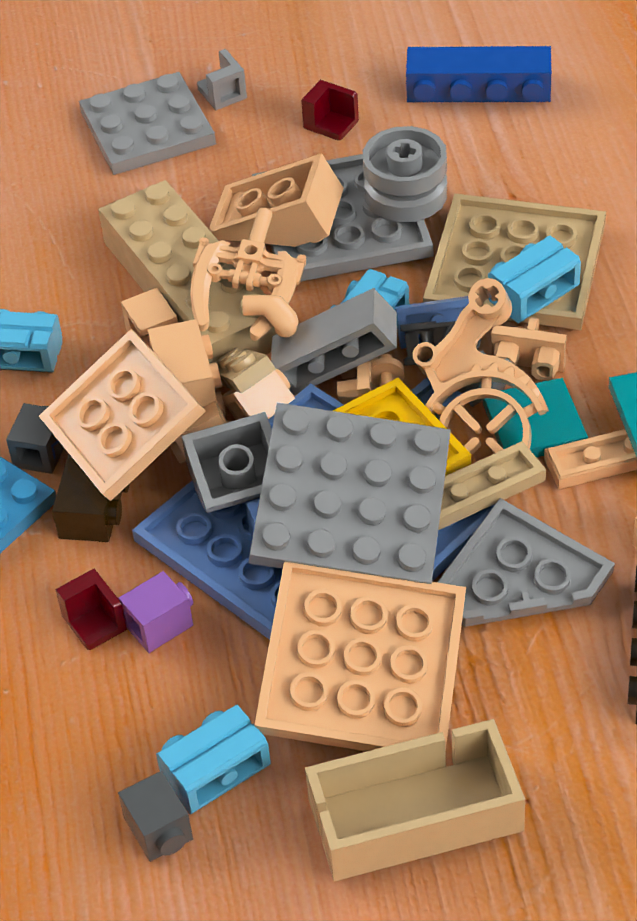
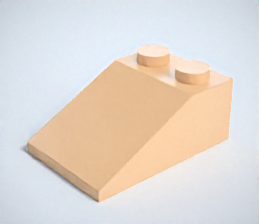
M321 153L225 185L209 230L219 240L240 242L242 239L248 240L258 209L267 208L271 210L273 215L264 241L265 244L296 247L309 242L317 243L329 236L344 187Z

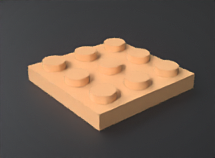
M130 329L45 409L39 417L98 490L107 499L112 501L200 418L206 410L147 344Z

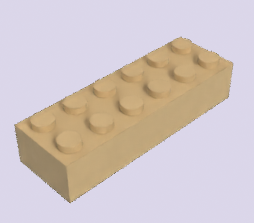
M166 180L99 208L104 243L141 289L147 292L158 288L176 314L178 323L194 320L190 292L194 271L193 262L199 246V240L205 237L209 240V243L218 242V239ZM219 262L223 270L236 269L232 264ZM221 279L218 282L211 283L208 303L209 327L206 331H200L201 335L209 334L213 358L208 359L209 363H217L219 367L220 365L217 360L234 348H238L239 351L248 349L265 355L272 351V336L277 335L275 328L272 327L260 339L253 341L250 337V328L259 316H243V295H266L259 287H254L253 291H247L246 285L240 284L239 289L232 288V282H228V279Z

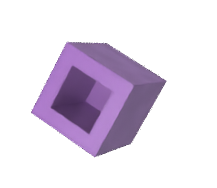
M164 571L118 598L122 604L127 629L148 653L193 626L190 609L193 605L191 594L181 582L175 584Z

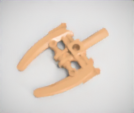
M267 208L258 209L249 239H242L239 247H231L230 243L224 240L215 243H209V240L205 237L199 240V246L193 262L194 271L191 279L190 297L192 314L194 319H197L200 331H206L209 327L208 303L211 283L218 282L221 279H228V282H232V288L239 289L240 284L246 285L247 291H253L254 287H260V285L268 286V290L272 292L271 295L281 296L288 304L290 303L296 285L300 284L306 265V256L301 254L297 258H293L286 251H278V255L268 253L265 249L264 241L273 215L271 210ZM219 262L232 264L236 269L223 270ZM266 270L271 272H277V274H271L269 275V277H263L261 272ZM259 316L250 328V337L253 341L260 339L273 327L265 316Z

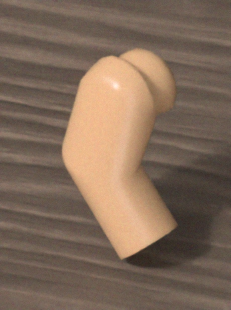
M243 295V316H265L280 337L287 338L295 334L299 322L298 317L283 297L278 295Z

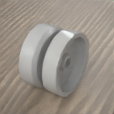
M404 126L381 131L368 140L363 149L365 202L373 213L383 219L400 223L416 222L431 217L442 209L447 200L446 145L439 136L427 129Z

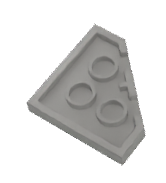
M500 498L439 579L438 583L466 587L462 625L467 627L591 605L612 575L615 563Z

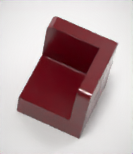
M320 79L301 99L304 129L335 140H342L359 121L358 94L353 90Z
M95 568L55 589L62 617L87 650H92L127 630L120 600Z

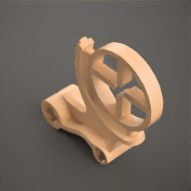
M480 279L471 287L468 295L469 304L461 311L448 335L436 346L428 342H422L413 350L414 362L422 373L428 377L434 390L425 406L433 414L440 415L439 421L446 428L456 413L476 434L482 432L481 426L462 406L471 401L484 398L503 401L508 405L487 424V430L491 434L496 433L518 413L523 427L522 441L530 449L532 431L528 417L537 412L541 416L549 410L538 387L523 370L507 360L483 354L477 350L479 339L492 327L506 322L512 312V303L503 285L495 279ZM488 298H490L492 301L497 300L496 305H494L493 307H491L487 303L484 304V302ZM481 382V388L473 389L457 396L447 407L442 405L448 397L459 389ZM492 382L504 383L518 389L532 403L522 408L510 395L496 389H491ZM473 437L464 447L472 455L481 447V442L477 437ZM492 437L486 439V444L494 453L504 450Z

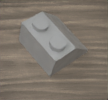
M266 412L182 436L186 463L198 499L206 513L260 498L272 433Z

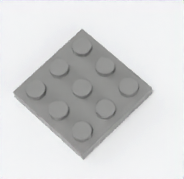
M180 72L165 74L156 79L139 84H131L125 88L97 94L91 98L79 101L81 113L113 175L216 145L215 132Z

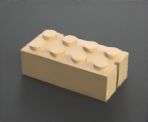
M491 719L452 729L453 765L447 767L443 732L305 767L308 799L319 835L322 836V845L333 880L338 881L524 831L525 797L495 720Z

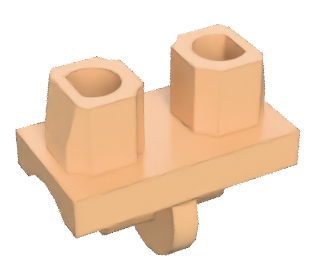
M531 317L527 329L494 326L491 333V355L502 359L508 358L516 366L531 367V375L536 379L552 380L557 371L564 372L567 335L540 331L539 318Z
M383 354L379 359L376 357L342 373V379L357 377V379L337 382L339 401L342 404H346L398 377L403 381V364L393 358L392 355Z

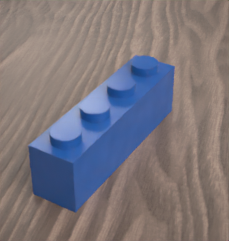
M551 46L408 47L406 65L407 102H551Z

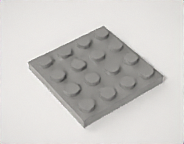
M363 154L326 160L344 187L328 237L317 243L309 242L296 247L270 244L273 254L278 255V251H286L293 258H297L301 254L306 256V265L300 282L434 257L433 243L424 219L416 222L399 223L383 219L370 210L365 202ZM264 172L255 173V174H252V176H255V175H258V174H261V173H264Z
M277 402L249 564L283 569L284 562L432 584L451 429Z

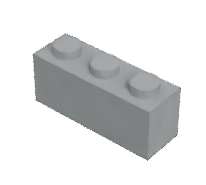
M372 288L299 323L295 334L291 337L272 336L271 362L276 369L280 370L287 377L291 386L289 390L293 395H296L310 383L316 386L397 348V312L375 288Z

